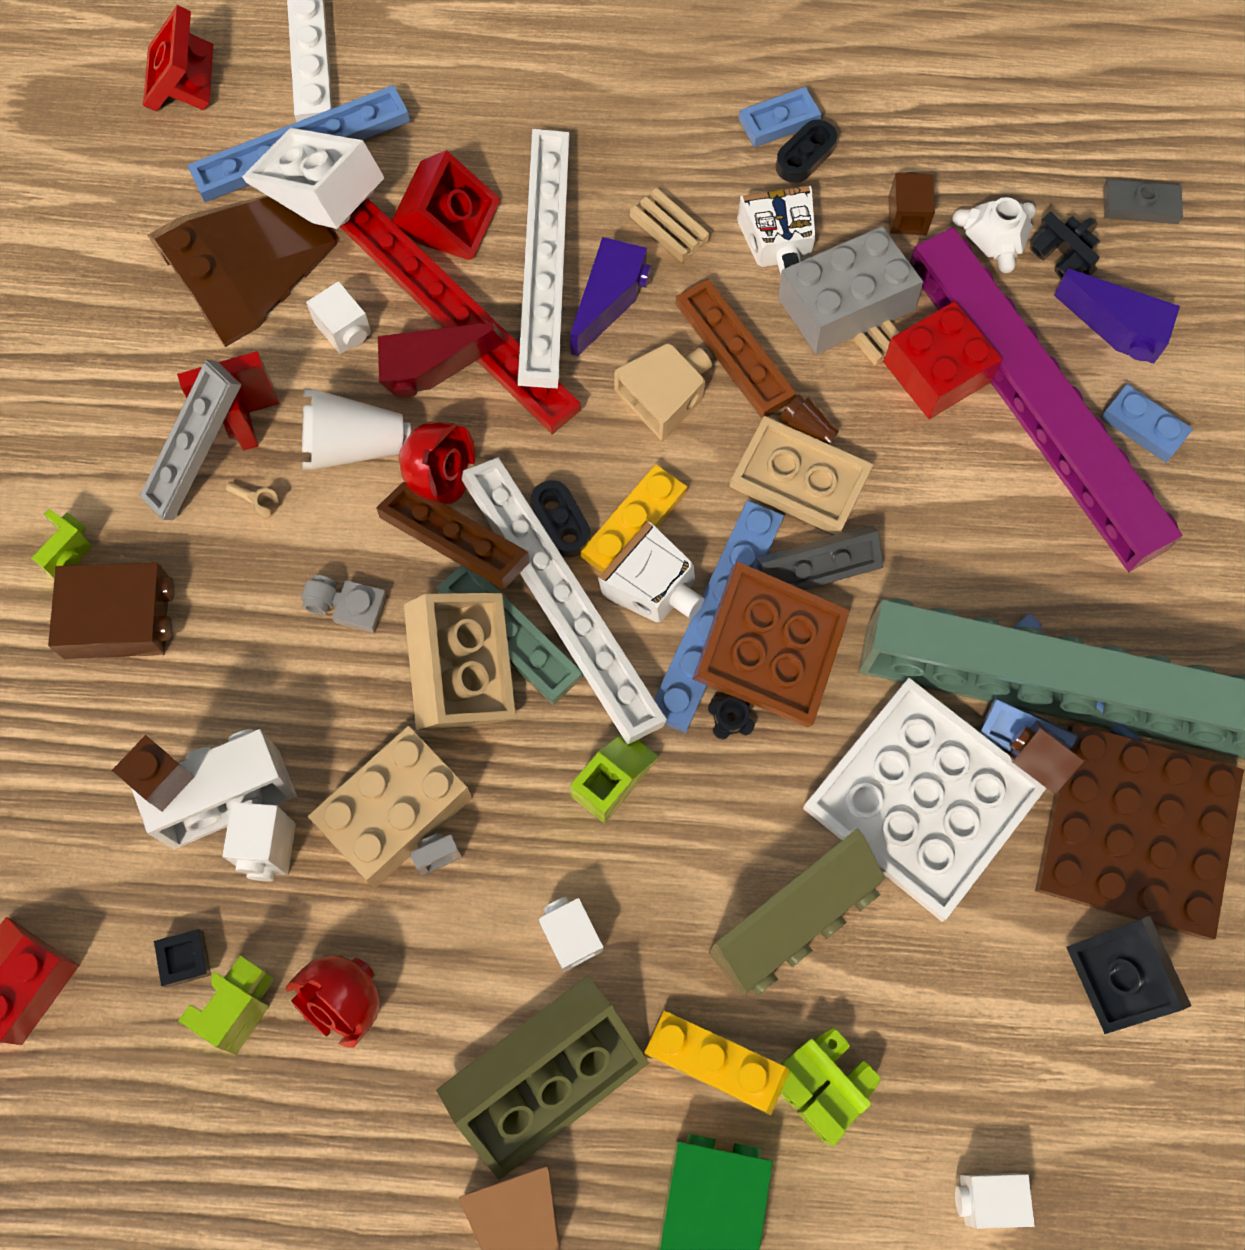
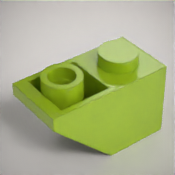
M620 734L602 748L571 783V797L605 824L656 763L659 756L639 740L627 745Z

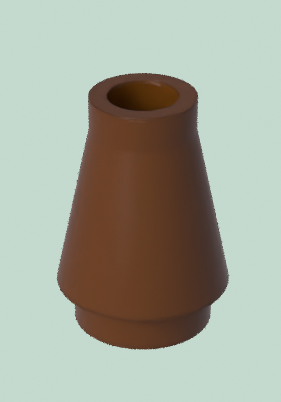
M799 393L779 417L786 426L827 444H830L839 432L810 397L805 399Z

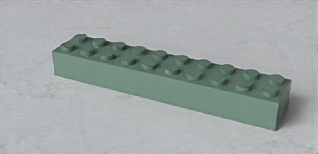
M899 598L889 599L888 601L881 600L866 627L858 670L860 674L905 683L910 678L923 688L993 703L995 697L1026 711L1106 729L1117 728L1112 722L1123 723L1131 732L1136 733L1138 736L1245 759V675L1243 674L1227 676L1214 673L1213 668L1204 665H1190L1186 667L1172 664L1170 659L1163 656L1149 655L1140 657L1127 654L1126 649L1118 646H1103L1099 648L1086 645L1082 639L1072 636H1062L1059 638L1041 635V631L1032 627H1017L1013 629L1000 626L996 620L986 617L963 618L956 616L955 612L945 608L922 609L913 607L910 601ZM1097 701L1104 702L1103 713L1096 707Z

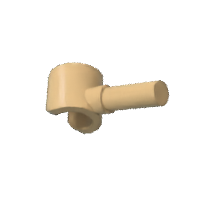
M232 482L226 485V491L254 504L257 514L261 517L267 518L271 516V511L268 508L260 506L263 500L269 499L279 504L278 497L272 489L262 488L254 492Z

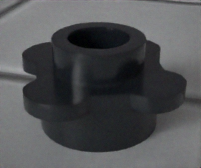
M736 697L712 700L708 706V711L713 715L715 722L713 728L714 736L725 740L729 735L733 734L750 735L755 726L754 722L749 719L750 712L748 707L750 703ZM734 714L735 719L730 721L727 715Z

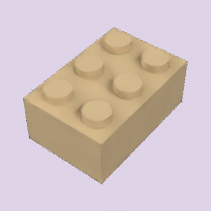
M407 726L307 817L359 874L376 889L411 856L410 852L419 849L417 844L421 840L434 835L472 797L468 787Z

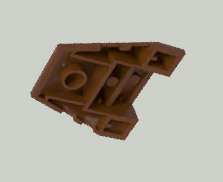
M269 196L181 216L147 235L166 264L172 266L194 297L206 321L225 347L258 329L267 320L265 315L278 301L283 303L290 295L289 289L302 276L306 278L337 245L335 239L325 226L311 223Z

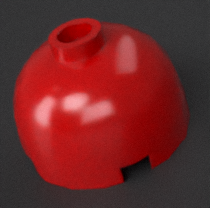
M427 422L412 430L399 452L401 476L406 486L413 493L421 497L444 504H452L461 498L467 489L462 481L463 471L467 469L468 463L475 465V445L470 431L465 427L450 422Z
M325 955L319 957L303 967L286 986L287 992L296 991L297 995L291 1002L300 1014L326 1037L331 1033V1029L344 1036L338 1044L348 1048H354L366 1035L377 1019L380 1008L378 988L372 980L375 974L371 967L359 958H354L351 961L343 956Z

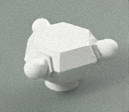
M1006 197L978 205L975 209L972 208L971 211L959 209L953 214L952 220L956 226L966 229L965 234L987 258L994 257L997 260L998 268L1002 273H1010L1016 265L1015 257H1018L1017 254H1022L1033 227L1031 218L1035 216L1036 208L1032 203L1022 204Z

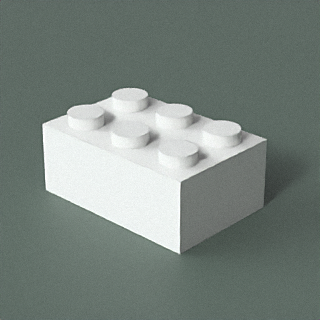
M252 729L239 731L228 738V742L213 749L204 747L187 754L186 760L180 762V764L195 777L163 812L147 802L132 789L147 834L173 850L228 826L231 802L279 805L297 797L280 751L261 729L256 731Z

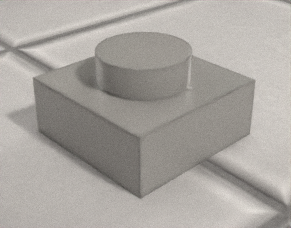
M441 833L431 835L417 844L419 849L410 852L414 865L421 876L462 858L451 834L445 837Z

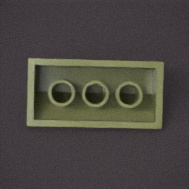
M858 828L855 829L715 942L709 954L742 996L751 989L757 996L778 980L773 971L782 963L787 961L791 967L795 966L813 951L807 944L820 932L825 939L829 938L847 923L841 915L855 905L861 911L881 895L875 887L885 880V877L862 832Z
M586 976L441 1085L436 1091L456 1127L496 1178L500 1180L648 1065L649 1062L610 1002L591 978Z

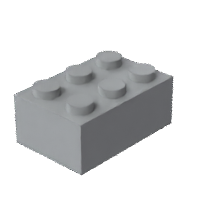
M882 226L781 271L778 299L817 355L855 338L859 333L868 332L870 328L882 326V323L888 320L893 321L915 311L923 281Z

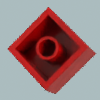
M954 301L892 337L883 363L925 416L931 419L991 383L1003 359Z

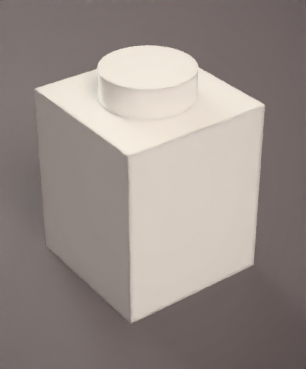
M339 281L306 302L314 324L339 354H342L349 348L359 346L367 336L372 334L366 313Z
M563 897L543 908L546 915L538 918L563 973L603 953V945L579 898L569 902L567 897Z
M993 1173L960 1175L961 1186H956L955 1203L959 1217H964L966 1226L976 1229L1035 1227L1028 1174Z

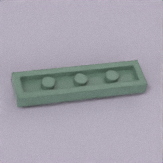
M462 565L437 586L439 594L501 593L488 580ZM502 594L510 664L553 706L583 678V673Z

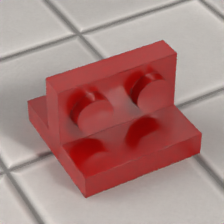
M175 6L148 46L143 106L156 112L168 96L203 111L210 103L214 44L190 33L191 11L182 6Z
M255 351L218 362L241 384L223 424L229 439L236 437L243 451L259 446L249 413L280 404L276 390L259 352ZM202 367L177 374L180 387L186 398Z

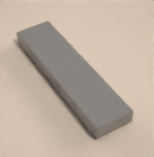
M205 360L140 494V497L162 520L175 519L241 387V384L217 361Z

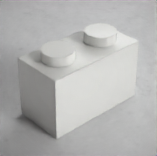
M231 802L222 857L236 866L235 871L247 873L246 878L251 880L274 881V874L288 875L296 823L277 805Z

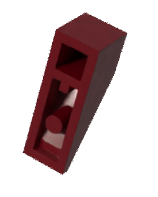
M493 322L378 336L379 383L397 397L415 396L417 391L434 388L504 344V336Z

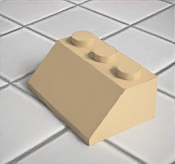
M502 593L423 594L405 603L404 614L416 731L459 728L516 719Z

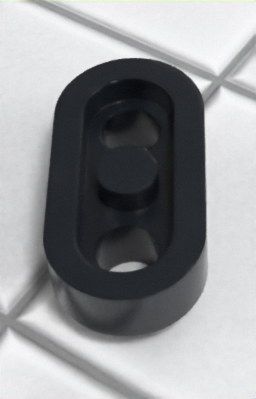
M813 120L806 123L778 151L775 165L777 174L787 182L798 183L806 180L833 153L837 140L835 128L823 120Z
M549 480L540 483L534 488L531 495L533 512L561 556L576 557L581 555V551L590 541V528L570 490L559 481ZM551 501L559 504L556 509L552 510L545 507ZM572 534L577 539L572 543H567L563 540V537Z

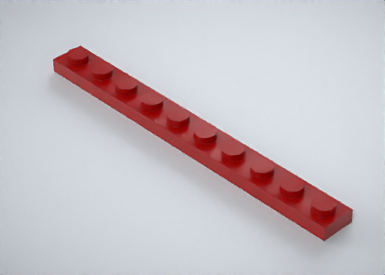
M369 199L364 200L351 213L350 219L345 224L339 226L442 328L493 322L503 334L504 344L484 355L477 362L551 434H554L581 411V403L559 382L558 389L518 386L520 344Z

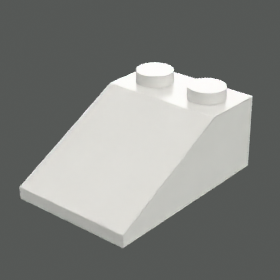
M290 128L242 176L246 183L311 223L335 229L350 219L351 213L364 200L372 196L374 189L384 179L363 140Z

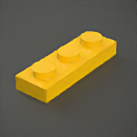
M655 464L591 538L587 546L581 551V558L603 573L647 521L656 528L659 527L686 495L687 486Z
M665 1010L644 1052L649 1057L770 1116L790 1073L787 1067Z

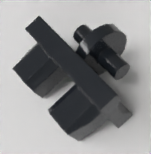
M1050 211L1042 219L1041 230L1030 242V250L1039 259L1044 261L1058 249L1065 256L1055 266L1054 270L1061 279L1067 268L1091 276L1097 271L1095 265L1100 258L1093 251L1100 243V240L1092 234L1098 222L1090 217L1083 223H1080L1072 216L1064 224Z

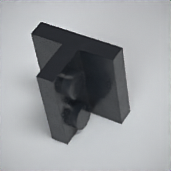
M1150 916L1066 947L1104 1034L1179 1012L1192 1006Z

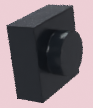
M197 929L154 941L162 987L167 988L211 976L204 931Z

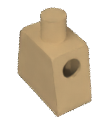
M665 344L614 371V391L653 433L663 441L703 399L705 380L701 374L711 368L712 363L709 356L701 348L695 349L684 358L673 345Z

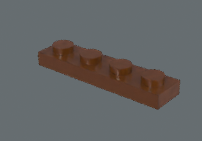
M402 482L376 507L379 518L503 590L530 563L529 552L441 502L426 499L413 493L406 486L405 482Z

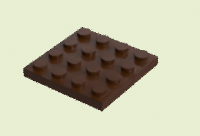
M1076 723L1069 725L1068 730L1078 736L1072 747L1080 753L1084 762L1058 793L1054 794L1035 891L1135 920L1150 916L1156 926L1205 940H1215L1244 769Z

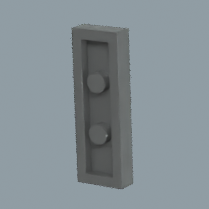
M873 525L756 557L759 571L802 590L883 568L879 531Z

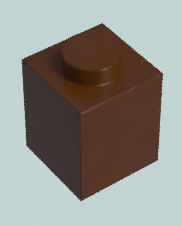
M915 172L895 173L888 196L890 234L927 235L935 214L933 174H918Z
M1037 720L1030 728L1024 725L1009 743V746L1012 748L1009 753L1012 763L1055 795L1084 762L1076 749Z
M147 735L111 770L142 798L162 812L195 777Z

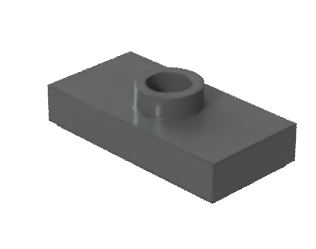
M1107 179L1103 187L1104 218L1179 224L1183 217L1182 185Z

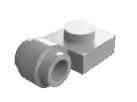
M313 575L311 580L306 581L301 595V599L304 601L302 607L305 610L318 615H326L328 609L333 610L334 608L335 611L332 616L334 623L375 633L387 597L385 590L345 580L341 593H338L335 589L337 583L326 576Z

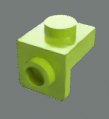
M48 509L43 515L57 531L31 559L54 579L55 566L79 565L81 558L92 545L82 535L86 528L77 519L67 512L60 517L54 511Z

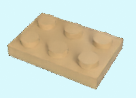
M764 416L730 480L729 487L829 533L839 535L874 464Z

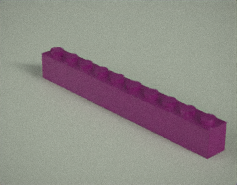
M952 227L916 245L909 263L922 279V289L938 310L955 301L1003 360L991 384L1128 573L1168 551L1183 536L1178 529L1176 520L1171 514L1165 512L1156 500L1150 485L1142 480L1130 465L1127 454L1115 445L1107 434L1103 422L1095 417L1083 402L1080 391L1069 383L1060 371V366L1056 359L1048 355L1039 343L1035 331L1030 326H1027L1016 312L1012 300L1001 292L994 282L991 272L986 267H983L973 254L968 241L961 238L955 228Z

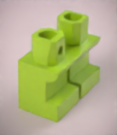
M239 956L225 977L213 972L211 984L216 993L202 1010L189 1005L178 1022L216 1048L237 1055L269 1008L268 1005L260 1000L275 978L242 956Z
M834 1027L819 1035L815 1040L811 1038L804 1041L780 1063L790 1070L780 1095L793 1109H800L797 1114L826 1146L832 1147L843 1137L846 1129L855 1119L869 1108L871 1102L868 1098L882 1080L865 1061H861L847 1076L839 1069L834 1062L850 1045ZM825 1083V1085L813 1096V1094Z

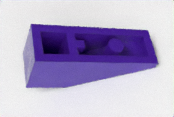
M602 237L570 333L572 355L579 356L636 301L640 287L647 288L652 265L646 264V247Z
M1067 268L1054 293V296L1116 351L1129 355L1135 360L1147 361L1153 364L1169 344L1180 308L1178 305Z

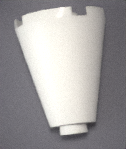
M304 388L303 397H309L312 400L311 405H304L302 452L310 453V462H302V470H315L399 455L403 443L411 433L410 422H403L402 414L316 389Z

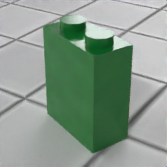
M688 1133L686 1143L676 1141L657 1250H760L773 1161L761 1159V1148L734 1143L733 1153L714 1149L716 1139Z

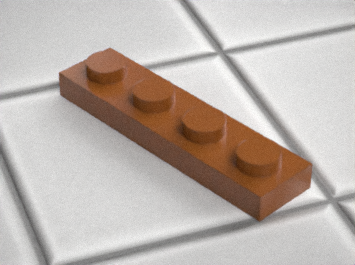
M709 278L676 296V306L762 419L764 416L768 417L792 402L797 394Z

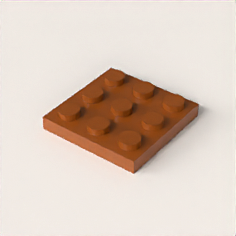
M737 561L731 568L692 679L802 726L810 727L814 724L850 610Z

